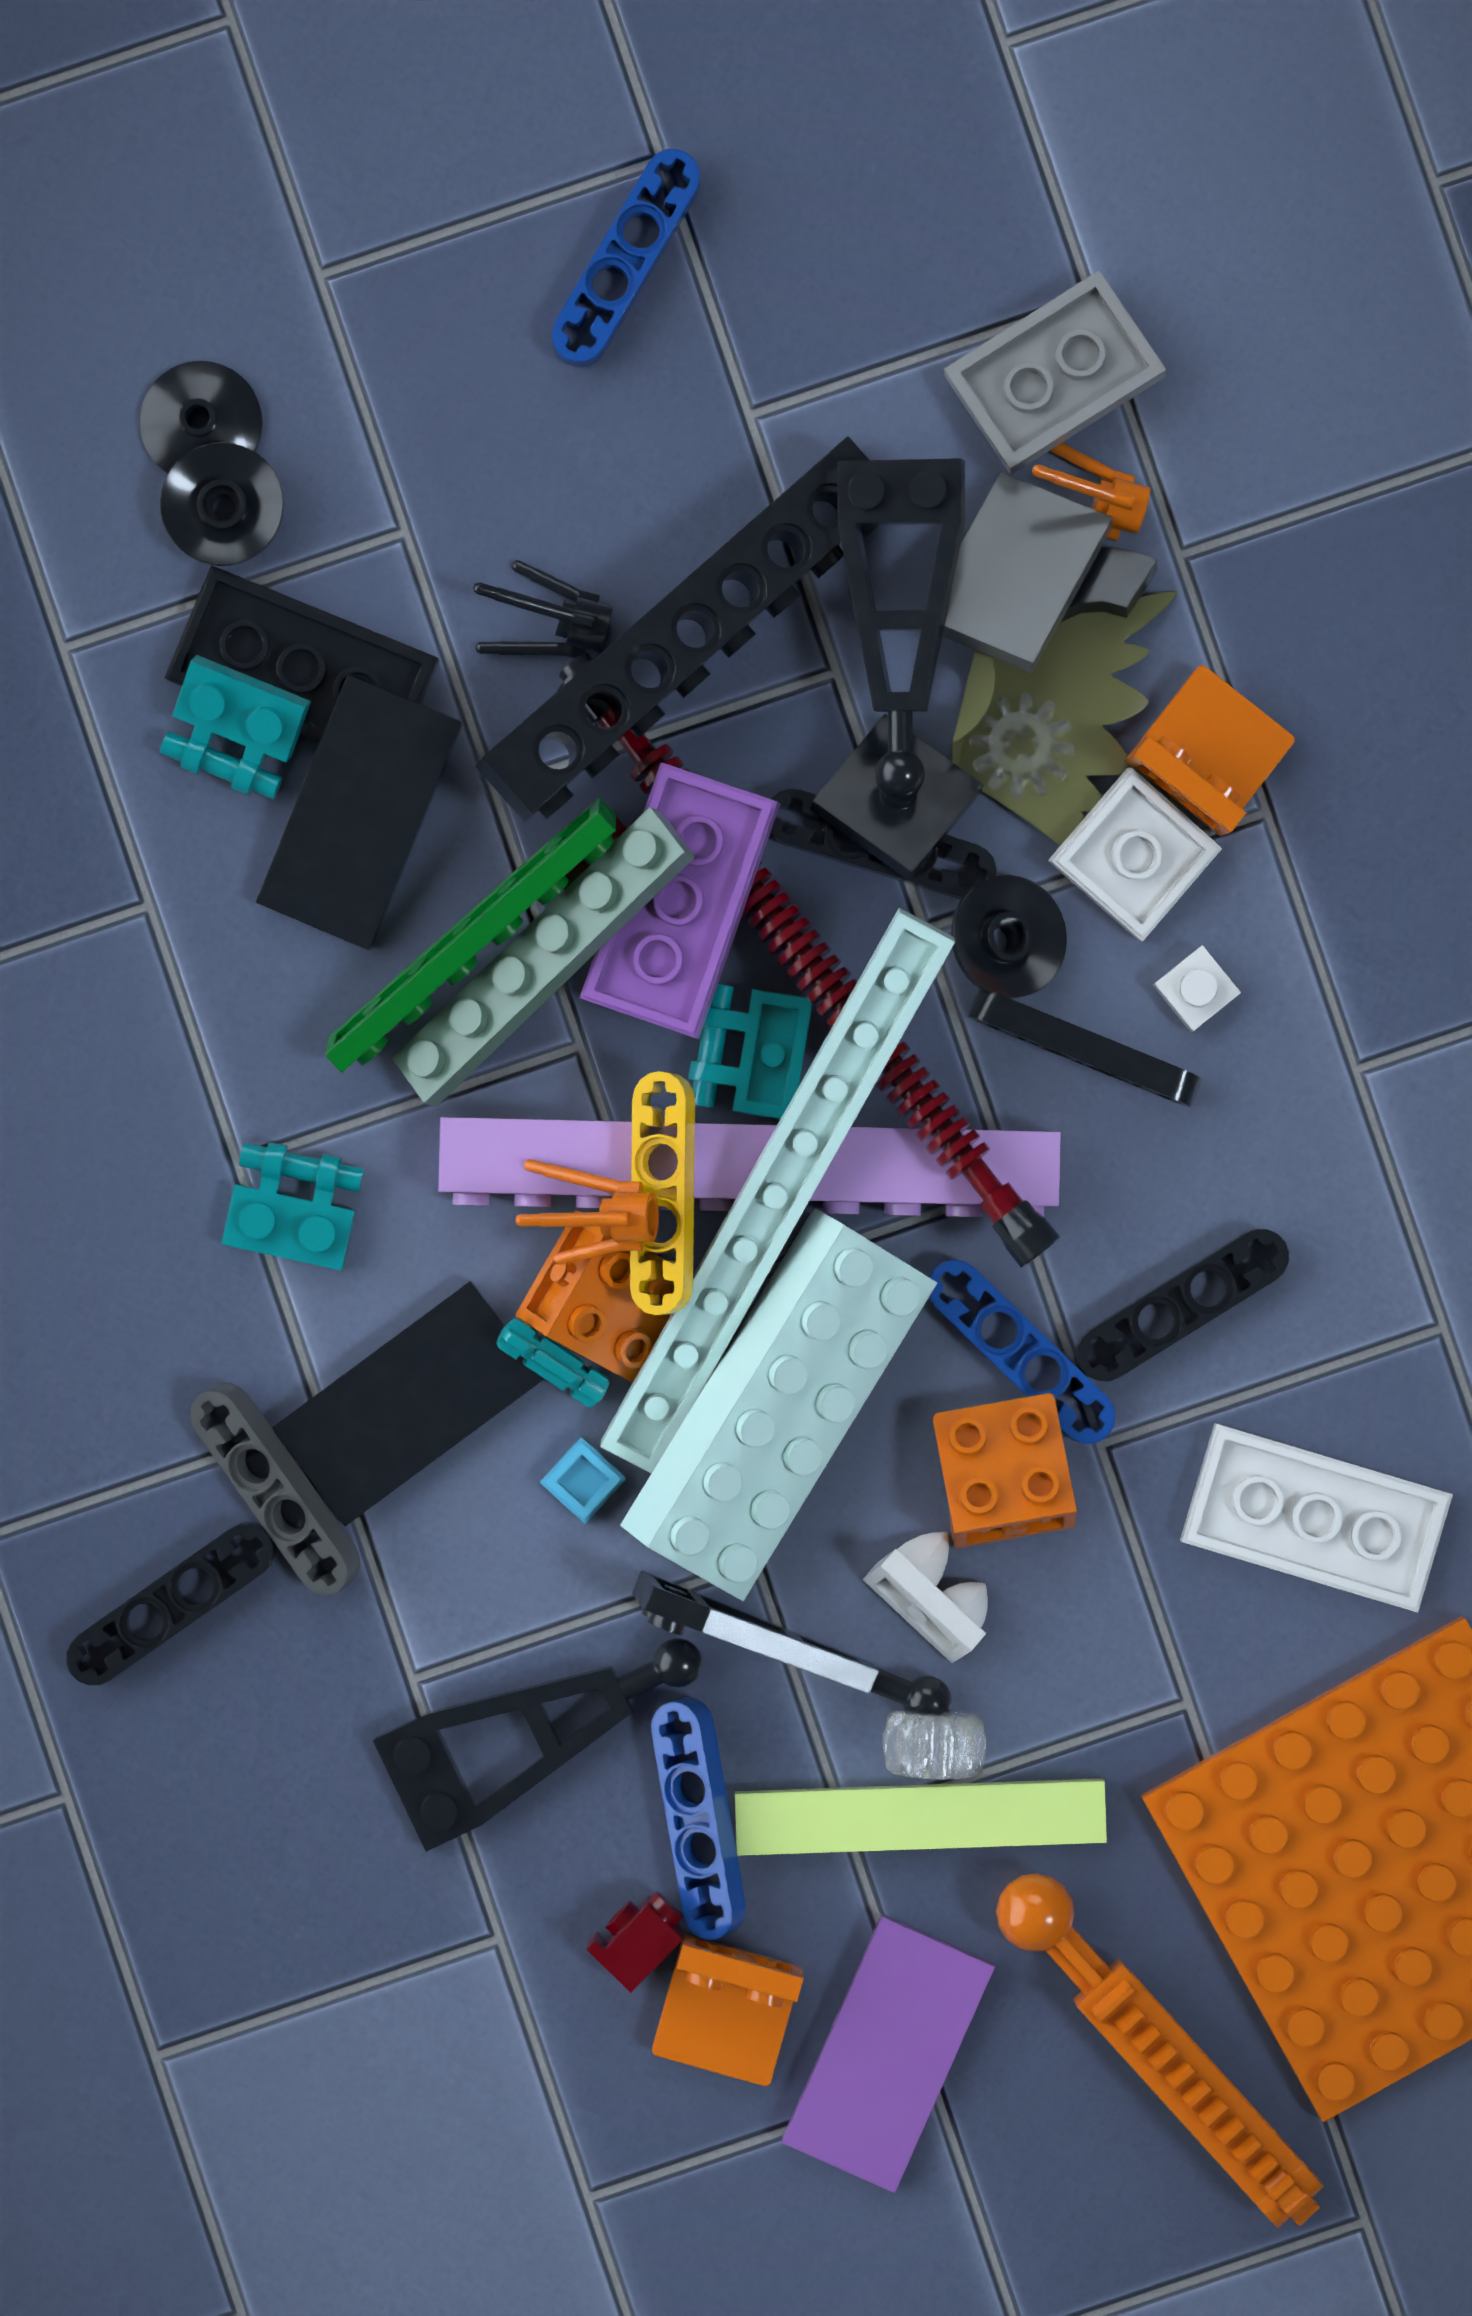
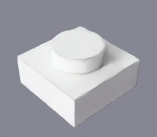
M1203 945L1153 984L1190 1032L1195 1031L1241 993Z

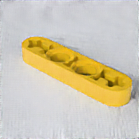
M661 1071L649 1073L640 1079L634 1088L632 1098L631 1181H641L643 1192H653L658 1201V1208L667 1207L673 1212L677 1221L676 1232L667 1242L660 1243L656 1240L644 1242L643 1251H630V1290L632 1299L638 1308L645 1313L653 1315H669L679 1312L691 1299L693 1290L695 1096L691 1085L682 1076ZM663 1083H665L666 1092L676 1094V1105L668 1106L665 1109V1126L677 1127V1136L666 1134L649 1136L650 1126L662 1127V1110L659 1107L652 1106L651 1097L652 1094L662 1092ZM666 1144L675 1151L678 1164L676 1171L671 1177L666 1180H659L649 1170L648 1161L653 1149L659 1145ZM648 1251L656 1253L676 1251V1261L663 1260V1277L667 1281L674 1282L673 1294H665L663 1296L662 1305H660L659 1295L649 1292V1282L660 1278L661 1260L648 1261Z

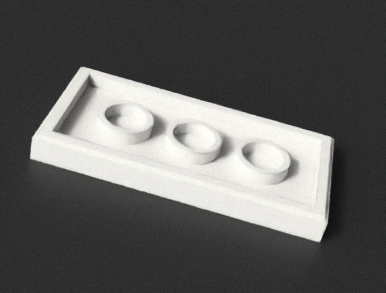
M1214 1423L1180 1541L1418 1612L1453 1494Z

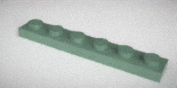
M649 807L614 841L612 846L598 860L593 862L392 1058L423 1103L437 1107L696 857L661 811Z

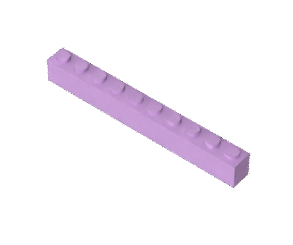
M440 1117L438 1192L453 1193L452 1205L489 1206L490 1193L514 1194V1206L551 1207V1195H576V1208H600L602 1199L612 1198V1193L525 1170L524 1162L532 1159L618 1181H631L632 1122ZM662 1123V1127L650 1126L649 1136L655 1134L677 1136V1127H667L665 1123ZM695 1123L694 1198H699V1211H729L777 1125ZM851 1127L809 1201H823L822 1212L825 1214H859L860 1202L884 1203V1215L921 1216V1204H946V1216L983 1217V1209L980 1207V1204L984 1200L963 1174L953 1180L949 1178L946 1171L954 1165L953 1161L944 1167H941L936 1161L944 1152L943 1149L932 1155L929 1153L926 1146L934 1139L933 1136L921 1142L916 1136L920 1129ZM964 1130L962 1134L966 1135L972 1130ZM976 1130L980 1138L972 1147L975 1148L983 1142L988 1145L990 1150L982 1159L1003 1185L1009 1182L1023 1201L1028 1200L1032 1207L1042 1216H1044L1045 1207L1059 1206L1061 1132ZM666 1144L659 1145L651 1152L648 1164L652 1175L659 1180H666L676 1171L678 1164L677 1155L670 1146ZM659 1207V1210H669L667 1207Z

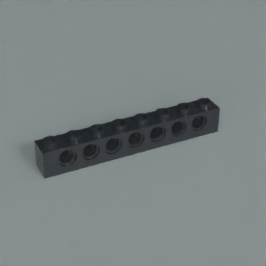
M849 436L841 441L482 757L475 767L524 822L529 820L538 811L546 820L574 796L567 787L571 781L584 770L592 779L596 777L620 755L612 745L631 730L637 738H640L665 715V712L658 704L674 690L682 698H685L711 674L704 666L710 658L720 650L730 658L756 635L749 624L766 610L774 619L801 595L794 586L797 581L810 570L819 579L844 557L843 550L839 547L841 539L838 527L830 528L821 525L814 517L813 503L817 501L828 502L838 512V461L869 460ZM879 525L861 526L863 539ZM778 540L788 544L794 552V566L781 567L775 564L768 554V542ZM726 580H736L744 584L750 594L749 606L736 607L731 605L723 595V582ZM688 619L697 622L705 633L704 646L690 647L684 644L677 634L678 621ZM638 659L652 662L660 673L659 686L647 688L639 685L631 673L632 662ZM599 699L608 703L614 711V725L610 728L594 726L586 716V702ZM549 739L561 742L569 753L568 766L562 769H554L547 766L539 754L540 742Z

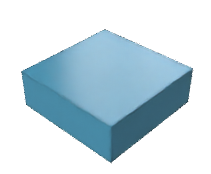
M581 1436L540 1483L585 1524L627 1477Z

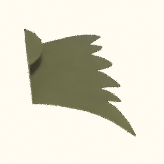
M1177 591L1160 592L1140 597L1127 618L1107 612L1080 613L1062 621L1033 674L975 650L952 741L953 764H956L984 784L982 788L983 793L994 798L1033 824L1061 846L1085 818L1082 812H1090L1102 798L1097 788L1086 777L1090 775H1122L1127 768H1132V766L1124 761L1127 757L1124 749L1103 726L1111 725L1134 716L1148 706L1149 701L1138 690L1114 678L1112 673L1136 664L1149 653L1147 648L1124 643V640L1138 632L1161 613L1174 599Z

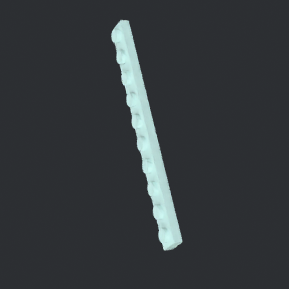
M901 908L897 910L693 1275L691 1299L682 1310L671 1314L604 1433L600 1447L652 1474L701 1394L955 943L953 936Z

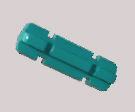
M513 1318L504 1326L497 1340V1346L500 1350L516 1360L521 1355L525 1358L523 1365L562 1391L569 1387L572 1389L570 1396L586 1407H593L604 1397L610 1384L607 1376L592 1366L585 1370L582 1368L584 1365L583 1360L544 1334L537 1338L534 1336L537 1330L520 1318Z

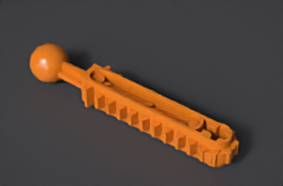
M1039 1873L1022 1875L1010 1882L1000 1894L996 1907L998 1927L1005 1939L1018 1949L1030 1952L1045 1951L1081 1990L1073 1998L1078 2009L1277 2228H1280L1289 2218H1292L1299 2227L1320 2209L1313 2197L1324 2187L1312 2170L1121 1959L1117 1958L1108 1966L1072 1926L1075 1916L1073 1899L1063 1884L1051 1876Z

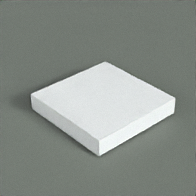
M1127 768L1048 861L1135 939L1143 942L1222 848L1133 768Z

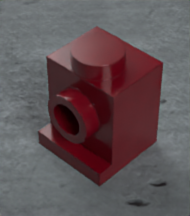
M656 1891L651 1898L648 1896L638 1907L631 1901H628L605 1925V1928L611 1935L605 1940L596 1932L588 1940L586 1950L632 1993L683 1940L684 1930L677 1924L683 1916L668 1899Z

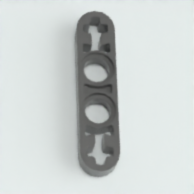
M219 1383L198 1395L193 1401L190 1410L191 1423L196 1433L302 1583L310 1591L319 1595H332L351 1583L358 1575L360 1569V1556L355 1545L248 1394L241 1387L232 1383ZM224 1404L228 1408L230 1415L220 1422L215 1417L214 1412L219 1406ZM245 1430L248 1437L234 1446L231 1439ZM248 1449H256L266 1456L270 1465L268 1478H259L249 1471L245 1460ZM284 1499L293 1500L302 1507L306 1518L304 1528H294L284 1520L281 1514V1504ZM317 1532L320 1538L306 1547L302 1541ZM331 1556L338 1566L327 1573L320 1563L325 1558Z

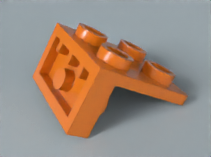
M1200 665L1192 672L1124 761L1215 833L1222 836L1231 833L1247 812L1243 808L1294 744L1295 738L1206 666Z
M600 1226L565 1227L515 1316L550 1339L633 1383L671 1314H648L635 1304L630 1290V1251H619L561 1265L555 1264L553 1256L558 1252L613 1239L612 1236H603ZM648 1251V1261L661 1260L660 1278L649 1282V1292L658 1294L660 1305H662L663 1296L665 1294H673L674 1282L667 1281L663 1277L664 1259Z
M1046 1393L939 1412L933 1416V1426L950 1511V1528L954 1549L1075 1528L1077 1509L1055 1397L1052 1394Z
M684 1933L652 2045V2053L661 2058L761 2086H768L773 2077L793 2002L798 2001L804 1979L803 1967Z

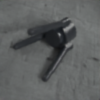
M515 560L512 563V569L515 572L571 601L564 600L563 606L481 582L474 585L473 590L478 595L558 619L559 622L555 636L567 638L566 642H478L475 647L478 653L566 656L574 659L586 653V650L602 653L613 606L599 603L600 595L580 590L520 560Z

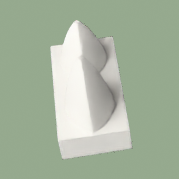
M947 1532L928 1533L904 1543L898 1549H894L878 1561L862 1580L951 1663H954L971 1652L986 1635L981 1627L984 1624L988 1608L986 1584L983 1582L959 1583L947 1588L943 1592L936 1586L943 1576L948 1561L949 1535Z

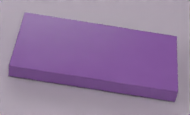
M661 762L644 812L649 807L661 811L696 857L595 953L580 998L699 1039L780 803Z
M881 1914L785 2130L782 2143L895 2193L994 1971V1963Z

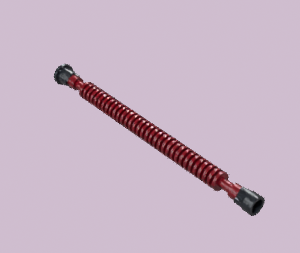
M584 653L565 666L559 674L563 683L558 690L596 657L591 658L588 653ZM599 699L586 702L585 713L592 724L600 728H610L614 725V711L608 703ZM629 730L618 740L637 764L631 770L630 776L635 782L643 780L639 786L644 794L651 792L661 762L680 769L683 766V762L678 756L670 758L674 752L668 744H664L656 749L645 734L637 738ZM766 867L762 868L756 873L742 917L745 918L753 914L747 922L752 930L765 925L757 934L762 942H767L775 937L769 943L767 949L772 955L785 950L777 958V961L782 967H786L794 962L787 971L792 980L804 974L797 983L798 988L805 992L814 987L807 995V999L812 1005L824 999L818 1006L817 1011L821 1017L834 1012L826 1022L832 1028L857 981L853 979L845 985L843 984L851 973L846 967L833 972L841 963L840 959L836 954L829 956L825 960L823 959L831 951V948L826 942L813 947L820 940V934L814 929L804 935L811 926V923L806 917L794 922L801 914V910L796 904L784 910L791 902V898L786 892L774 897L781 890V885L777 880H772L765 884L772 874ZM906 1042L898 1044L881 1073L884 1076L877 1082L876 1086L881 1092L886 1091L892 1086L894 1087L886 1096L887 1100L891 1105L901 1099L904 1100L896 1109L901 1117L912 1111L914 1112L906 1121V1124L911 1130L921 1124L924 1125L916 1134L918 1139L924 1142L933 1136L934 1139L926 1146V1149L931 1155L941 1149L944 1150L936 1159L937 1163L944 1167L953 1161L954 1165L946 1171V1174L951 1180L961 1174L964 1175L984 1200L980 1207L994 1223L992 1227L1001 1237L1006 1250L1021 1268L1053 1245L1060 1236L1047 1219L1032 1207L1028 1200L1023 1201L1009 1182L1004 1185L1000 1182L982 1159L990 1150L988 1145L983 1142L975 1148L972 1147L980 1138V1135L975 1129L966 1135L962 1134L970 1125L969 1121L962 1117L953 1123L952 1120L960 1113V1110L955 1104L945 1110L942 1109L950 1100L949 1096L942 1092L933 1098L932 1095L940 1088V1085L935 1079L923 1085L922 1082L929 1077L930 1072L926 1067L913 1072L912 1070L920 1063V1060L915 1054L903 1060L902 1058L910 1051V1047Z

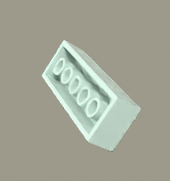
M813 1208L620 1526L646 1547L744 1601L928 1300L937 1282L839 1221Z

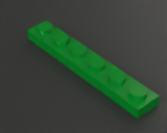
M600 797L596 798L328 1037L325 1057L341 1073L356 1060L361 1065L371 1061L388 1042V1039L384 1036L400 1021L406 1026L416 1021L432 1004L433 1000L429 996L445 981L451 986L460 982L477 964L478 959L474 955L491 940L496 946L505 942L523 923L520 915L535 901H538L541 905L549 903L568 884L569 879L565 875L582 860L588 865L592 864L612 846L615 838L611 834L616 831L615 812Z

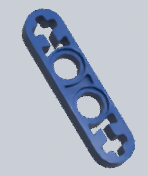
M665 149L655 154L648 162L560 311L552 328V342L557 356L564 363L573 367H588L596 363L603 356L697 197L700 188L699 168L695 159L687 152L679 149ZM677 165L684 168L683 180L688 186L685 189L675 186L670 191L664 201L665 209L673 210L674 213L668 218L656 205L640 201L644 194H647L655 202L662 189V178L657 173L661 169L671 172ZM637 216L651 218L657 223L660 230L658 239L647 248L634 247L624 237L626 224ZM605 269L619 270L628 280L629 286L626 293L615 301L601 299L595 294L593 289L595 277ZM582 299H585L597 312L611 315L612 318L609 323H605L597 315L590 327V338L595 344L592 348L581 345L576 352L568 349L570 344L569 337L564 331L567 327L578 330L588 316L587 308L579 307L578 305Z
M959 1260L944 1261L932 1270L928 1277L936 1281L937 1285L929 1296L931 1303L1027 1397L1050 1393L1056 1399L1065 1392L1072 1377H1075L1082 1386L1071 1393L1081 1403L1086 1405L1092 1404L1095 1400L1099 1402L1102 1408L1098 1411L1097 1417L1102 1422L1101 1426L1096 1431L1085 1426L1078 1432L1072 1426L1077 1418L1076 1413L1062 1401L1057 1412L1060 1428L1067 1436L1079 1443L1092 1444L1100 1442L1110 1434L1115 1424L1116 1414L1114 1405L1109 1398L979 1271L967 1262ZM962 1271L966 1273L970 1280L966 1283L965 1289L976 1301L979 1302L984 1291L994 1299L992 1303L985 1305L977 1311L968 1327L959 1317L970 1310L956 1298L945 1303L939 1297L944 1289L939 1278L945 1272L954 1277ZM992 1313H1006L1015 1322V1338L1006 1347L993 1348L986 1344L982 1338V1323ZM1040 1355H1047L1055 1359L1061 1372L1057 1384L1046 1391H1039L1030 1387L1025 1376L1026 1366L1029 1361Z
M683 1697L662 1705L655 1712L651 1721V1733L683 1916L686 1925L693 1934L701 1939L715 1940L736 1931L742 1925L746 1916V1902L714 1720L710 1710L703 1702L696 1698ZM680 1719L683 1722H690L692 1733L685 1735L684 1732H676L674 1721ZM697 1752L698 1758L679 1763L678 1755ZM687 1771L697 1774L704 1783L705 1796L700 1804H694L689 1801L682 1791V1778ZM697 1832L706 1834L714 1842L716 1857L711 1865L703 1864L693 1853L692 1840ZM714 1874L719 1876V1881L712 1884V1881L703 1885L700 1884V1879ZM711 1901L713 1905H722L724 1916L718 1918L715 1914H707L705 1903Z

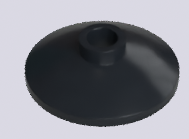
M192 361L171 368L152 384L141 407L140 432L144 446L153 461L167 474L183 455L199 446L216 442H228L242 445L255 452L261 439L263 426L262 412L253 389L237 372L219 363ZM197 408L206 409L210 414L208 424L201 429H194L188 425V415Z
M216 442L205 444L189 451L174 464L167 474L162 487L160 510L168 535L186 555L205 564L230 566L254 558L272 542L283 518L284 498L279 479L264 458L242 445ZM223 497L233 499L236 504L234 513L228 518L217 517L213 510L216 501Z
M995 876L973 886L959 902L951 925V936L955 939L952 948L959 967L976 987L986 993L995 992L1008 998L1031 995L1051 982L1059 971L1065 957L1067 933L1058 905L1040 885L1020 876ZM996 929H1000L1006 935L1007 944L1004 950H1000L995 944L994 931Z

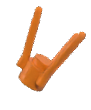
M1065 443L1059 444L1051 449L1050 452L1101 478L1099 484L1042 465H1035L1032 468V473L1036 477L1094 497L1091 509L1113 517L1112 529L1106 539L1117 542L1121 530L1135 535L1138 533L1146 513L1151 489L1148 486L1134 483L1135 476L1116 471Z
M532 1159L524 1162V1168L529 1172L613 1194L612 1198L602 1199L599 1212L519 1214L516 1216L515 1223L520 1227L600 1226L603 1236H612L613 1238L558 1252L553 1256L555 1264L561 1265L573 1261H581L619 1251H643L644 1242L655 1241L659 1226L658 1201L653 1192H643L641 1181H618Z

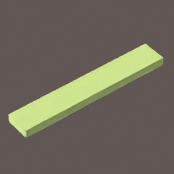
M1103 1778L735 1791L737 1856L1107 1843L1105 1781Z

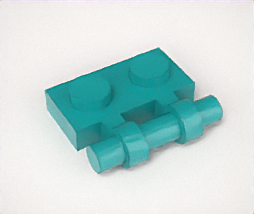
M196 655L190 661L172 717L195 725L191 738L188 739L168 731L163 739L159 753L179 761L180 769L195 775H199L202 770L231 782V789L247 796L253 791L274 800L280 789L283 777L262 769L265 757L268 755L283 762H287L291 758L311 701ZM215 734L246 746L242 759H237L211 748Z
M718 984L702 1029L697 1061L690 1062L688 1079L694 1080L692 1089L695 1096V1106L714 1108L718 1085L736 1087L733 1112L781 1119L799 1087L812 1004L804 997L752 989L749 1012L730 1011L734 987ZM727 1030L745 1033L739 1068L721 1065Z
M244 1142L239 1166L262 1171L259 1189L234 1184L221 1244L343 1271L356 1211L333 1206L336 1188L359 1193L365 1169L342 1164V1157L323 1154L322 1158L318 1159L288 1152V1145L269 1142L268 1146L264 1147ZM286 1176L316 1183L313 1201L279 1194L282 1177Z

